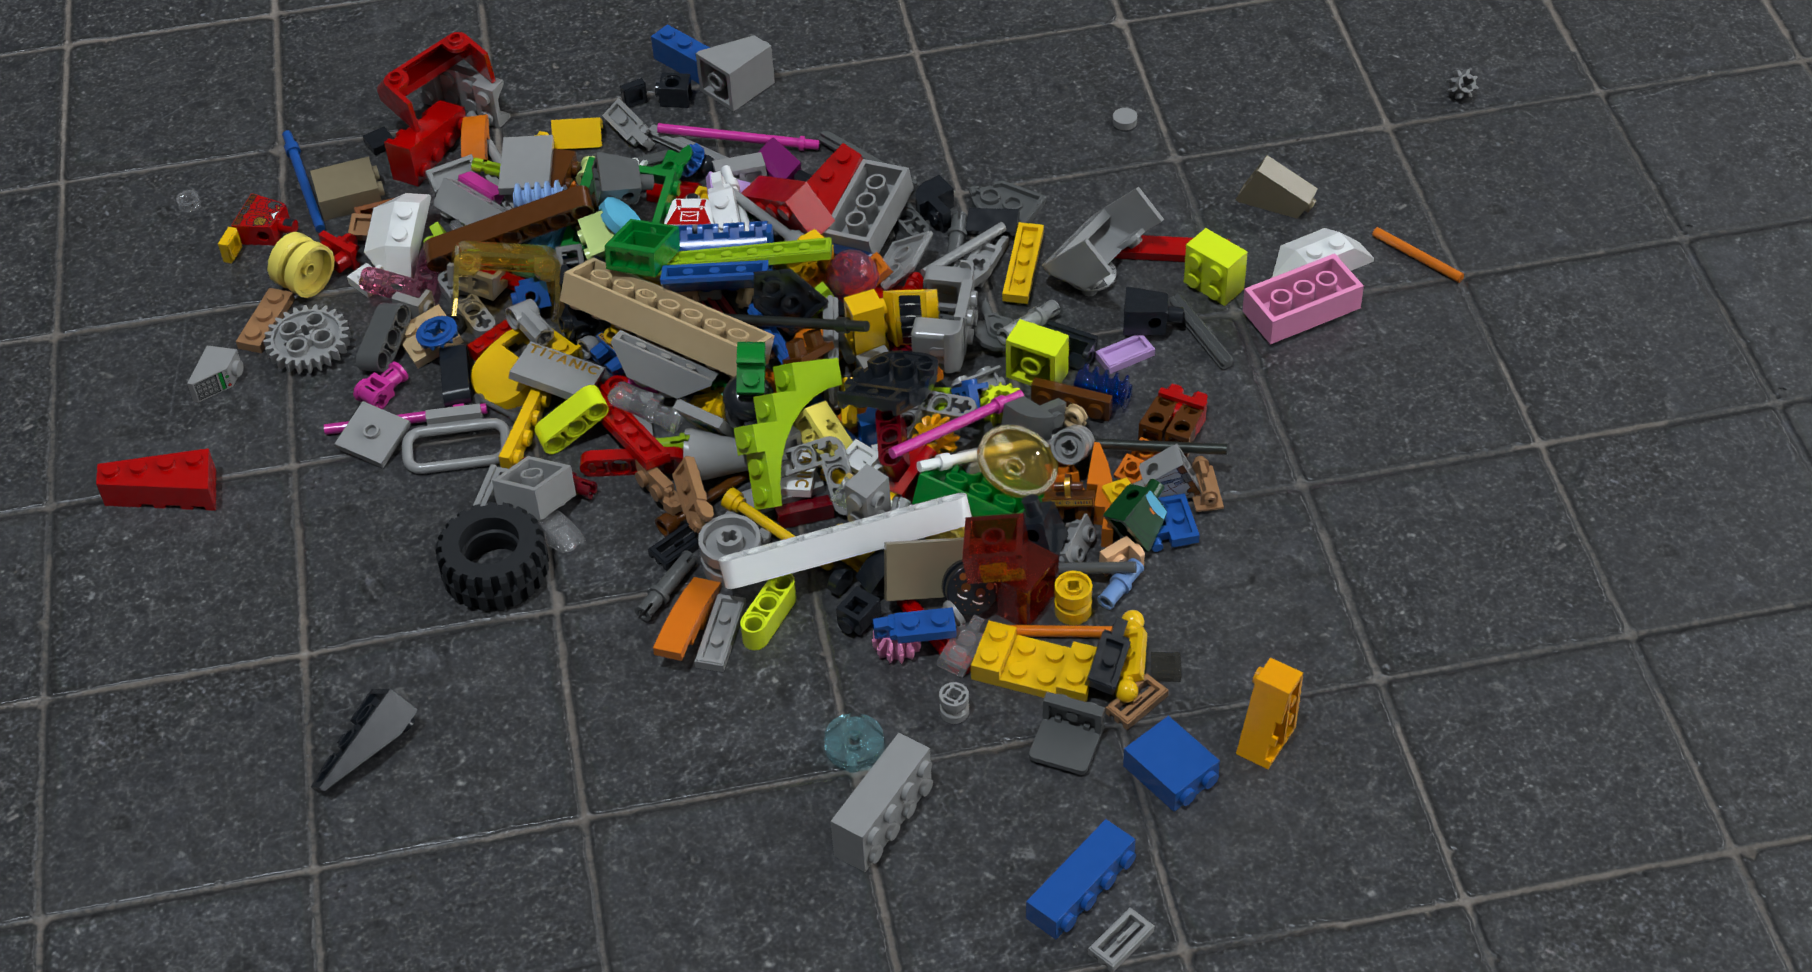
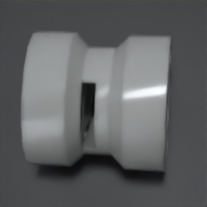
M950 682L941 687L939 702L942 719L951 724L965 721L969 716V691L967 687L958 682Z

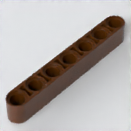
M574 186L426 240L423 245L427 267L434 272L447 270V265L459 256L465 258L463 263L578 223V219L595 212L590 190L586 186Z

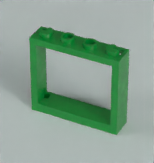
M594 157L588 158L580 185L589 188L591 195L595 191L592 174ZM639 165L640 174L653 175L654 183L663 185L652 222L664 224L672 201L681 193L679 189L681 181H679L676 171ZM570 225L567 226L560 246L581 243L577 232ZM587 244L582 246L584 261H587V258L585 256L583 249L588 248ZM576 252L566 254L569 258L577 257Z

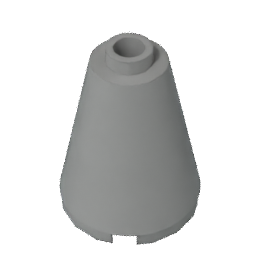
M693 428L685 429L684 434H690V438L688 441H684L683 458L685 456L695 458L697 468L700 471L701 481L749 471L746 455L738 456L735 438Z

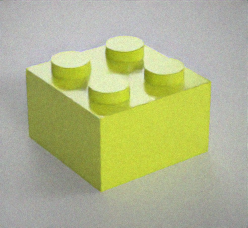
M1205 228L1186 244L1184 283L1226 306L1244 290L1248 251Z
M1019 319L1006 339V378L1030 386L1034 377L1062 383L1068 374L1069 335Z

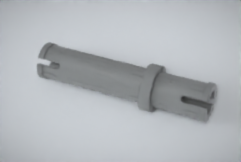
M1049 300L1040 307L1035 306L1029 309L1026 315L1000 328L997 331V334H1001L997 336L998 340L1006 345V339L1019 319L1035 323L1039 326L1045 325L1048 319L1060 313V310H1056L1060 308L1059 304L1055 300Z

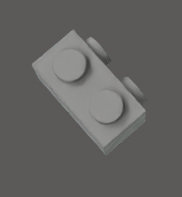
M866 464L844 484L849 522L891 511L889 477L870 465Z

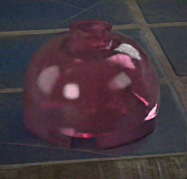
M847 249L839 252L832 258L826 269V281L830 290L843 301L844 297L875 289L879 280L876 262L860 250Z

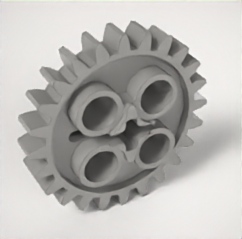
M315 304L312 309H308L307 305H304L301 311L294 307L292 314L283 312L285 318L276 317V325L269 324L270 331L265 332L266 339L263 340L267 356L271 359L272 364L277 363L279 369L286 367L288 373L296 368L298 374H301L303 369H307L310 374L314 367H317L320 371L323 369V364L331 367L332 359L340 361L339 353H347L346 346L351 345L349 338L352 337L348 321L344 320L343 314H337L336 309L329 311L326 305L319 310L317 304Z

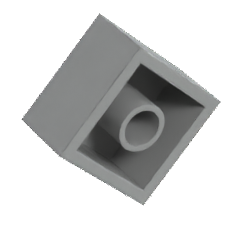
M527 456L492 480L497 505H502L504 502L512 504L514 508L519 506L527 510V513L532 514L537 520L547 518L550 513L565 505L567 501L576 496L571 465Z

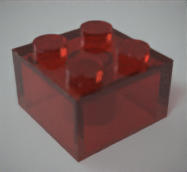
M1024 513L965 517L962 560L967 583L1026 580L1028 533Z
M1031 541L1022 550L1016 551L1012 562L1006 569L1002 568L996 577V602H998V615L1016 625H1031L1055 597L1054 585L1059 576V555Z

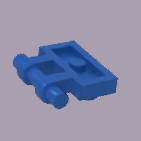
M1185 493L1158 498L1166 508L1167 515L1163 522L1164 526H1161L1152 545V550L1154 552L1161 551L1163 549L1162 540L1169 539L1171 547L1199 543L1200 535Z

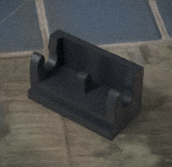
M1048 320L1045 328L1069 335L1068 368L1086 374L1095 359L1098 336Z

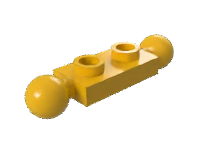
M1129 610L1122 616V619L1128 621L1123 636L1130 638L1129 641L1131 643L1115 695L1117 699L1124 703H1130L1137 698L1139 689L1135 682L1144 680L1147 632L1143 627L1144 617L1137 610Z

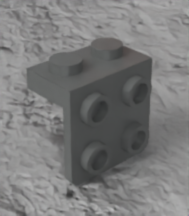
M1046 692L1043 700V719L1029 751L1030 760L1081 775L1087 773L1104 730L1105 707L1098 706L1093 702L1069 698L1064 694Z

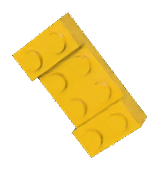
M988 621L971 663V680L1042 698L1045 697L1046 692H1051L1054 694H1064L1069 698L1087 702L1090 686L1085 685L1097 647L1073 641L1071 648L1017 635V627Z

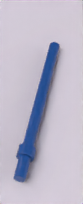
M286 130L282 133L285 142L284 149L293 164L315 230L320 233L325 230V225L300 157L301 150L299 144L294 140L292 132Z

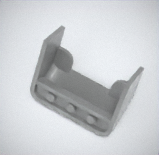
M1137 187L1086 220L1042 264V267L1051 276L1083 290L1086 288L1093 290L1102 283V279L1113 273L1108 264L1117 254L1128 246L1130 249L1137 246L1143 240L1141 235L1162 222L1164 218L1143 191Z

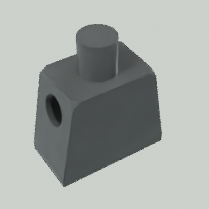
M602 152L596 153L592 165V174L597 207L607 197L620 199L626 204H635L638 201L641 190H653L654 176L640 174L639 164L636 159Z

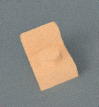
M1125 536L1101 550L1099 562H1127L1129 559L1135 558L1144 566L1145 553L1138 543H1134L1128 536Z

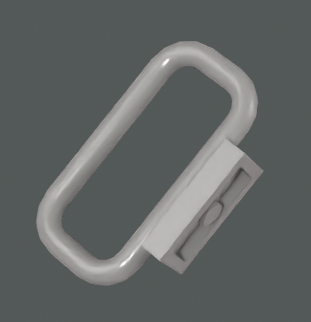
M480 404L425 410L428 426L410 430L402 441V460L404 466L415 474H427L500 464L498 456L510 434V428L503 420L498 418L484 419ZM485 429H496L500 432L501 449L496 454L428 463H417L413 459V442L417 438Z

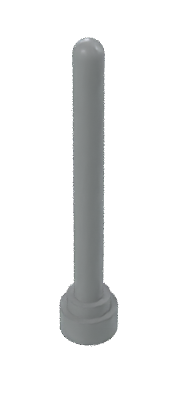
M733 188L737 203L760 221H768V224H772L773 230L785 238V241H795L804 235L800 230L788 229Z

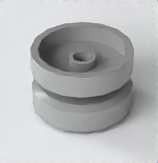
M724 514L713 518L702 527L699 533L698 545L702 570L706 578L721 582L722 586L725 587L718 560L728 554L761 546V533L755 522L746 516Z

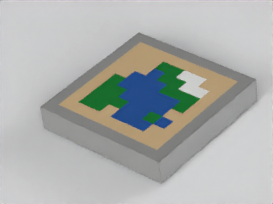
M677 399L673 408L691 425L707 432L735 438L734 429L723 418L681 399Z

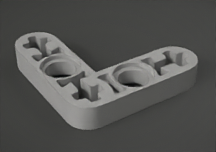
M931 391L921 405L902 413L904 421H913L907 427L908 440L912 438L913 434L918 433L914 427L917 423H922L923 417L927 415L932 417L933 414L938 413L941 415V418L950 417L951 421L978 409L975 401L970 397ZM939 403H948L945 409L940 411L934 410Z
M828 436L785 449L782 461L791 460L788 454L792 453V462L796 468L792 470L791 464L781 467V478L822 466L833 506L839 514L847 516L846 507L840 506V502L844 501L842 492L836 494L835 489L845 488L844 484L853 477L843 442L836 437ZM829 442L833 445H838V449L834 451L835 456L832 457L829 453L821 454L822 461L818 462V453L814 446L818 445V450H824L828 448ZM804 449H808L812 454V461L807 465H801L798 461V454ZM837 468H842L846 472V480L841 484H836L832 480V472Z

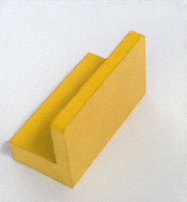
M602 118L551 120L552 135L555 139L554 149L602 147Z

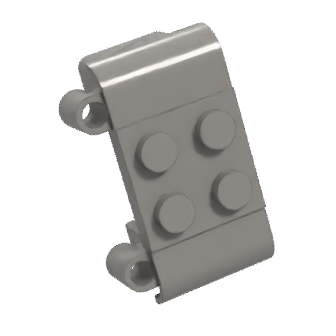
M960 260V267L927 266L923 283H927V289H937L940 310L948 311V315H953L954 320L916 317L911 332L912 351L935 356L938 359V366L946 373L961 371L968 344H973L974 329L971 328L972 325H977L978 310H974L978 298V291H974V267L966 260Z

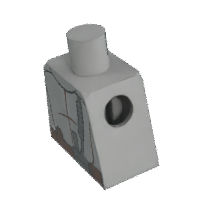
M1178 444L1142 462L1139 466L1142 480L1133 483L1134 485L1145 487L1150 479L1159 481L1165 487L1159 498L1185 493L1188 499L1202 494L1196 473Z

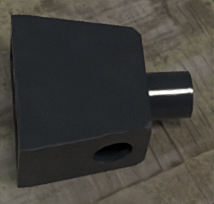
M1126 287L1123 335H1163L1166 333L1167 322L1182 323L1184 307L1168 306V294L1165 292Z
M1027 495L1022 499L1024 511L1017 523V531L1027 567L1054 565L1069 535L1054 502H1040L1038 495Z

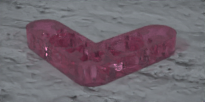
M422 247L417 260L414 278L376 267H366L361 272L359 286L366 292L390 299L396 291L420 298V290L425 288L432 291L434 298L440 272L428 269L424 247ZM420 273H428L433 278L425 279ZM391 284L401 285L403 290H396L391 287Z

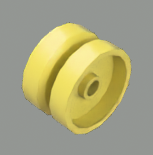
M292 232L281 238L272 249L268 259L267 271L274 283L289 289L300 297L310 298L323 290L329 282L334 270L335 259L333 252L327 246L313 241L302 233Z

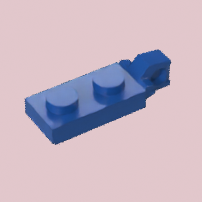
M953 607L894 613L886 617L873 619L875 639L890 638V640H897L898 644L957 637Z

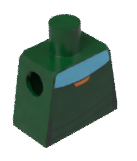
M1150 479L1145 487L1129 484L1103 514V517L1121 539L1128 536L1134 543H1138L1145 552L1150 551L1167 515L1166 508L1158 499L1165 488L1164 485L1155 479Z

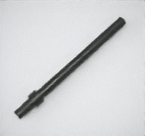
M726 314L752 326L835 330L837 333L845 334L850 333V331L868 332L870 328L868 321L851 320L849 317L819 319Z
M1093 435L1095 442H1100L1103 450L1162 452L1175 444L1179 445L1183 453L1228 455L1229 450L1228 444L1100 439Z

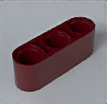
M877 409L875 418L878 458L889 480L899 482L910 467L909 452L893 459L889 455V448L908 440L907 426L902 414L893 416L892 411L883 412Z

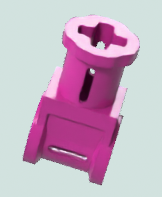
M393 361L381 375L374 372L368 378L360 380L354 388L353 396L360 402L364 401L384 409L389 400L395 396L394 388L399 383L407 381L408 374L399 363Z

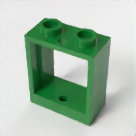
M630 219L605 244L606 269L656 277L662 270V265H667L680 251L679 226Z

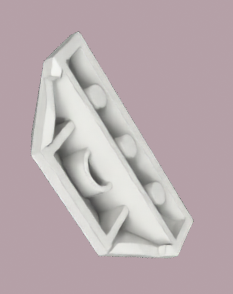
M405 193L373 208L364 253L375 267L379 264L384 267L388 283L413 285L431 200L429 194Z
M1323 228L1281 245L1272 278L1334 253L1350 271L1373 262L1374 257L1360 242L1341 232Z

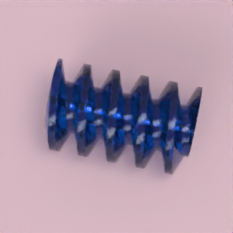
M1085 363L1082 370H1079L1073 384L1075 387L1112 395V406L1117 407L1121 404L1122 409L1128 407L1133 392V385L1130 384V375H1126L1124 380L1120 381V372H1116L1113 378H1110L1109 369H1106L1103 375L1099 374V366H1096L1092 372H1089L1088 363Z

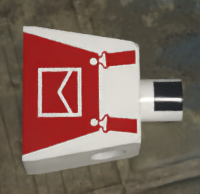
M695 193L688 194L685 199H674L664 224L674 226L693 225V234H697L698 224H714L709 200L701 199Z

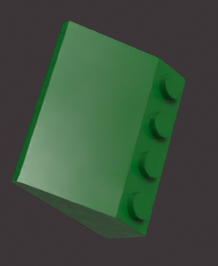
M959 464L954 465L948 470L939 471L934 469L919 474L912 504L956 493H966L973 520V531L971 534L975 536L997 535L1000 538L1001 547L1010 548L1020 541L1017 523L1024 511L1022 499L1027 495L1036 494L1040 502H1042L1045 491L997 469L969 474Z

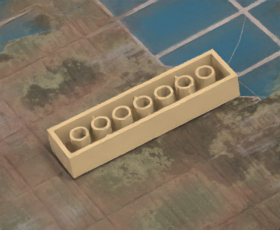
M594 257L564 273L560 301L568 304L572 309L587 312L595 319L605 320L614 324L618 329L635 333L641 339L651 340L664 349L676 351L686 359L699 361L709 369L719 370L728 374L730 378L737 375V342H765V366L769 364L775 336L771 333L631 273L606 269L605 262Z

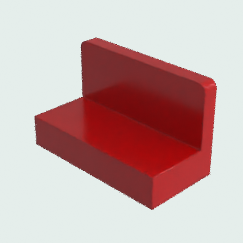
M926 444L910 451V467L899 482L889 480L890 491L898 494L899 497L908 499L912 503L919 474L922 473L917 470V462L935 458L938 453Z

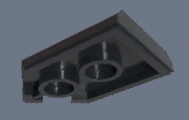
M792 269L753 272L754 308L764 316L812 318L828 302L826 297ZM779 327L790 337L801 329Z

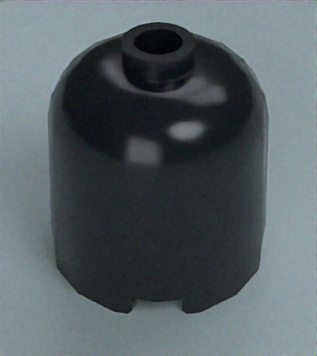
M737 375L727 383L723 391L722 417L733 429L757 424L753 397L761 396L736 395ZM765 379L764 395L774 393L771 384Z

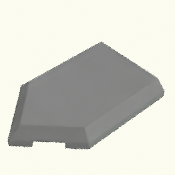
M932 231L892 242L883 258L893 271L890 276L880 283L884 290L892 289L915 270L932 240Z

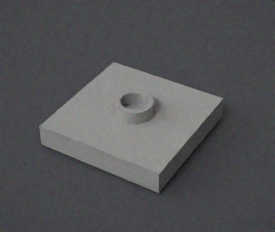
M362 401L335 442L336 449L384 468L411 424L407 419Z

